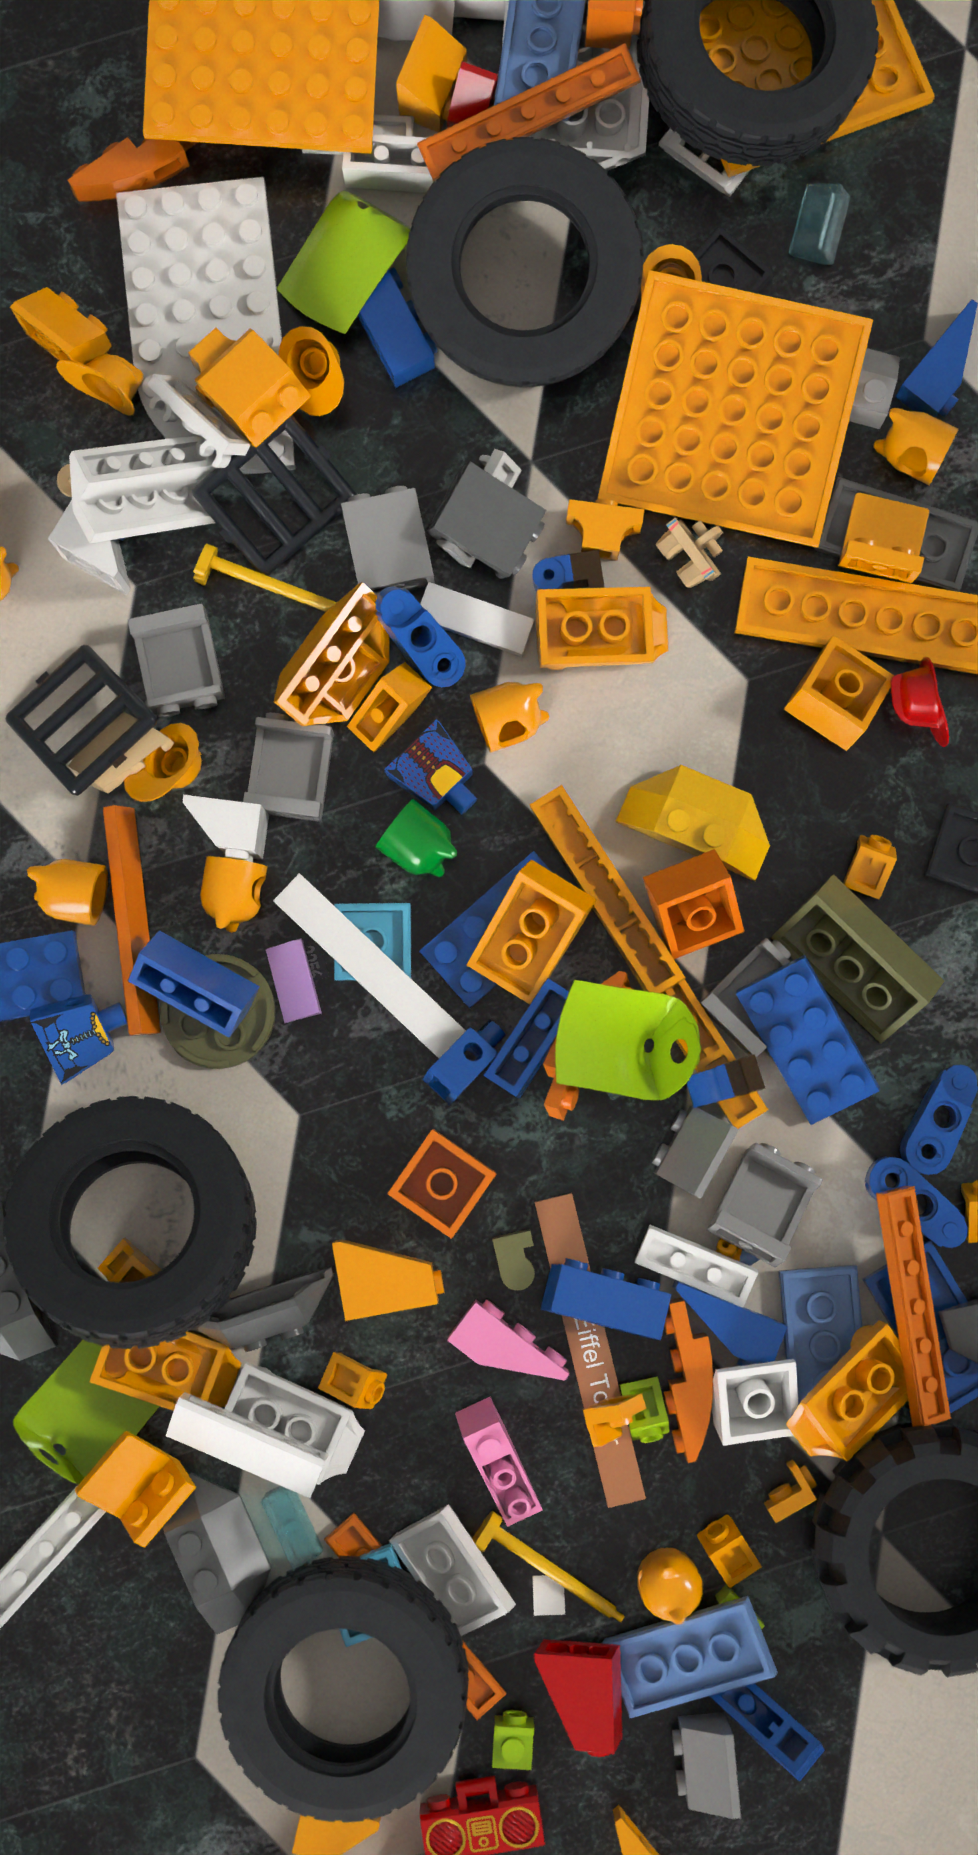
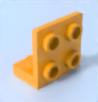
M857 493L853 500L838 566L913 583L921 573L924 557L919 555L929 510L915 505Z
M125 1431L75 1488V1492L78 1497L120 1518L133 1542L145 1548L195 1490L196 1486L178 1459L134 1434Z

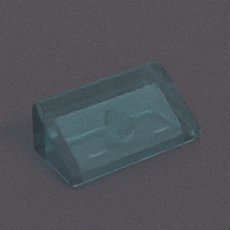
M807 184L789 251L791 256L821 264H833L850 201L849 194L841 184Z
M278 1486L266 1492L261 1503L293 1571H297L321 1555L323 1546L297 1492L283 1486Z

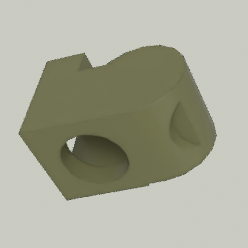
M530 1228L492 1237L503 1283L515 1291L528 1288L534 1279V1267L531 1261L525 1257L523 1248L534 1246Z

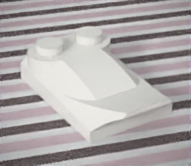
M249 1362L244 1364L225 1407L230 1412L329 1454L316 1483L319 1485L330 1477L347 1473L365 1432L357 1422L353 1410L279 1377L265 1367L255 1366Z

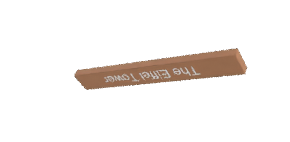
M572 1193L534 1202L550 1269L552 1264L564 1265L565 1259L568 1258L587 1263V1271L591 1272ZM562 1315L584 1409L605 1398L621 1396L605 1327ZM628 1424L621 1426V1437L600 1447L593 1446L608 1508L646 1499Z

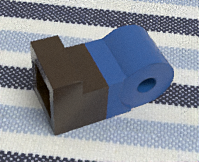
M599 550L540 560L533 569L532 579L536 592L540 589L605 588Z
M755 1054L694 1074L686 1083L694 1108L765 1089Z

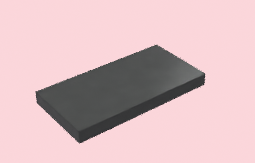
M837 478L829 501L819 546L814 548L815 551L840 558L853 500L857 493L927 508L929 516L919 555L924 557L921 573L913 582L932 588L960 592L977 539L978 521L847 479Z

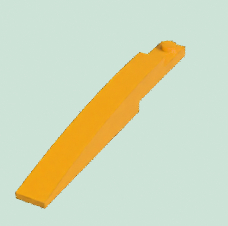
M560 785L529 805L579 888L597 899L592 909L642 989L647 992L662 993L680 999L695 1018L699 1028L701 1045L700 1062L695 1067L697 1073L735 1061L736 1058L689 987L681 969L564 787ZM677 1039L678 1046L685 1057H687V1043L683 1039ZM758 1092L716 1102L729 1123L738 1129L768 1110Z

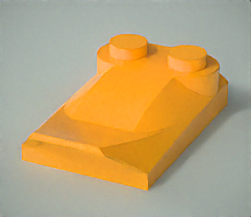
M651 587L540 589L536 592L535 617L539 668L560 670L566 667L649 664L654 663L660 655L668 651L666 607L654 598L651 593Z
M878 1320L873 1326L866 1325L859 1328L852 1336L851 1349L805 1396L787 1421L786 1426L810 1456H832L848 1462L908 1401L899 1339L887 1323Z
M189 1330L185 1336L169 1343L166 1341L160 1342L158 1346L140 1349L137 1346L132 1347V1349L111 1348L109 1345L102 1346L89 1382L172 1411L175 1409L178 1398L184 1392L222 1408L226 1407L241 1362L233 1355L228 1346Z

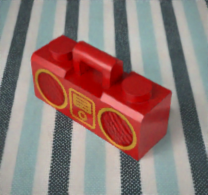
M494 1775L457 1781V1797L450 1798L447 1794L429 1797L426 1800L427 1802L420 1803L419 1813L425 1855H490L545 1846L537 1784L528 1786L527 1782H513L507 1784L504 1790H498L497 1792ZM489 1794V1797L468 1801L466 1798L471 1796Z

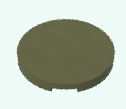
M205 955L260 986L248 1014L230 1038L162 1000L160 1003V1021L169 1043L185 1060L205 1068H231L253 1058L267 1043L275 1023V1000L268 982L251 964L230 955Z

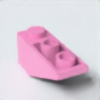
M475 1299L448 1336V1342L479 1365L559 1380H566L569 1375L568 1369L564 1367L567 1360L549 1346L546 1351H543L533 1343L536 1338L533 1333L519 1323L513 1328L501 1319L505 1313L487 1299L483 1304Z
M491 1397L456 1412L455 1415L463 1440L507 1527L542 1511L540 1502Z

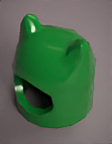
M414 799L402 809L375 847L402 869L414 875L430 873L433 876L441 877L445 870L442 865L444 859H453L457 856V850L451 844V834L447 826Z

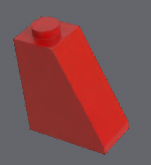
M544 1639L534 1653V1662L575 1751H585L594 1757L615 1754L623 1738L620 1645Z

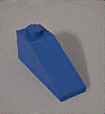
M971 299L900 387L895 397L911 410L925 412L935 418L940 414L945 418L959 399L954 394L962 382L978 305L973 299Z
M674 1281L672 1287L735 1357H738L737 1365L744 1366L775 1361L788 1326L780 1321L745 1307L742 1308L680 1281Z
M755 1683L709 1696L799 1782L825 1751L820 1741Z

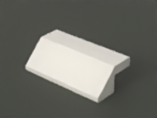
M201 435L72 451L69 459L73 513L89 543L215 523L192 494L193 488L215 470L212 466L215 460L214 457L201 456L199 454L200 446L204 442Z
M186 1392L178 1398L166 1434L169 1438L308 1498L312 1496L329 1455Z

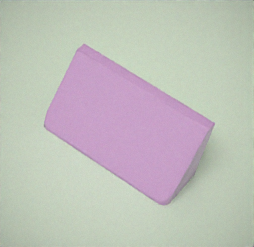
M300 938L266 949L284 1023L322 1014L303 940Z

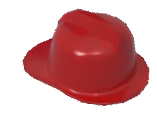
M923 657L919 668L891 677L892 705L901 721L910 726L929 727L938 744L946 747L949 744V730L938 693L935 669L930 658Z

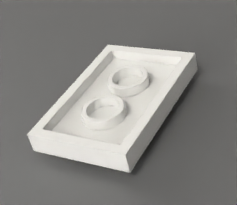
M449 1504L397 1532L389 1540L411 1575H413L415 1581L420 1580L434 1593L436 1600H441L451 1614V1622L456 1623L461 1636L509 1613L516 1605Z

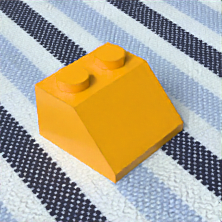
M424 15L396 81L399 116L414 117L415 124L439 133L445 120L447 121L462 61L467 63V49L432 17Z
M46 287L15 301L10 306L26 335L58 360L70 359L86 365L95 357L104 355L112 346L106 335L108 330L106 326L95 316L90 314L86 318L78 312L79 306L64 292L57 295Z
M251 328L194 379L224 419L255 448L311 397L291 368Z
M833 635L799 682L784 710L847 751L868 728L891 687L890 680L894 675Z

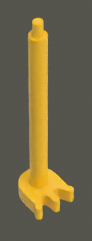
M209 544L204 546L193 571L195 573L193 577L195 579L194 582L204 586L207 583L211 570L214 569L324 612H327L337 603L217 557L218 548Z
M494 1511L487 1515L472 1537L480 1552H484L491 1539H494L606 1617H613L619 1622H622L624 1619V1615L616 1610L615 1605L501 1528L502 1517Z

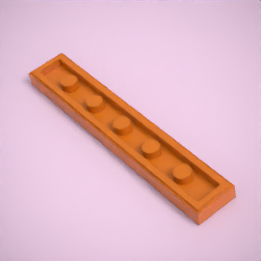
M626 43L432 135L418 142L417 146L434 182L454 161L457 162L461 159L462 155L477 147H484L486 143L501 139L513 140V137H528L639 84L641 78Z
M118 805L103 807L128 1032L129 1035L161 1033L157 997L128 982L140 951L150 941L135 808Z
M903 1186L876 1193L912 1426H926L949 1420L951 1415L915 1186Z
M354 1512L324 1538V1541L338 1557L360 1556L382 1546ZM463 1641L462 1647L466 1650L469 1669L466 1708L478 1720L507 1693Z

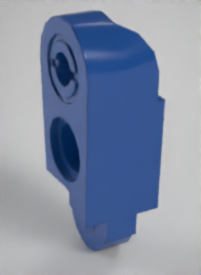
M395 586L383 589L376 599L377 612L375 614L378 616V621L415 672L432 685L441 688L449 687L458 682L466 667L462 650L408 590ZM422 626L420 636L411 641L412 631L416 627ZM442 658H446L449 662V667L445 671H439L437 668L438 662Z
M952 1065L945 1070H941L936 1080L932 1081L901 1140L899 1150L901 1158L909 1163L918 1173L925 1175L937 1174L950 1163L973 1109L971 1105L978 1091L977 1077L972 1069L965 1065ZM939 1106L947 1108L950 1114L949 1122L944 1127H939L933 1117L934 1111ZM926 1144H930L933 1148L929 1159L924 1158L921 1153V1148Z
M885 1156L871 1164L865 1177V1187L872 1198L877 1201L876 1193L903 1186H915L916 1195L922 1194L927 1201L925 1212L919 1215L922 1235L940 1248L942 1246L954 1248L965 1241L968 1228L964 1221L965 1217L959 1212L960 1210L912 1168L909 1163L900 1158ZM889 1173H894L897 1176V1183L894 1187L890 1188L885 1183V1177Z

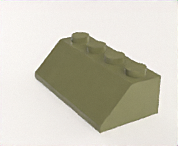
M834 874L771 937L773 940L779 941L790 952V957L793 960L805 955L823 988L881 1044L924 1008L944 983V980Z

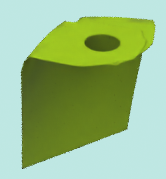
M343 190L326 207L278 285L277 290L304 315L331 329L346 334L368 298L406 246L411 228L375 205L353 193ZM358 201L367 204L369 207L365 209L360 208Z
M574 980L564 1004L557 1029L555 1046L556 1083L643 1100H664L669 1098L689 1081L695 1067L700 1062L701 1045L698 1024L688 1007L678 998L662 993ZM647 1039L654 1041V1048L650 1053L644 1050V1044ZM677 1039H683L687 1043L688 1054L683 1062L677 1064L672 1060L670 1050L672 1044Z
M85 1340L78 1344L46 1382L23 1405L13 1419L15 1430L32 1453L59 1475L78 1485L125 1431L136 1436L160 1407L89 1382L102 1346ZM53 1445H63L66 1449L65 1455H61L56 1451ZM39 1449L48 1452L55 1458L58 1464H54L45 1458Z

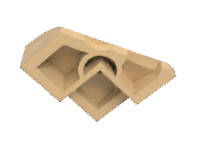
M125 712L121 713L73 758L68 767L78 776L139 719ZM152 728L124 754L127 759L117 768L112 765L90 786L107 794L121 785L126 777L136 774L145 767L143 759L160 746L166 752L172 747L174 742L166 735Z

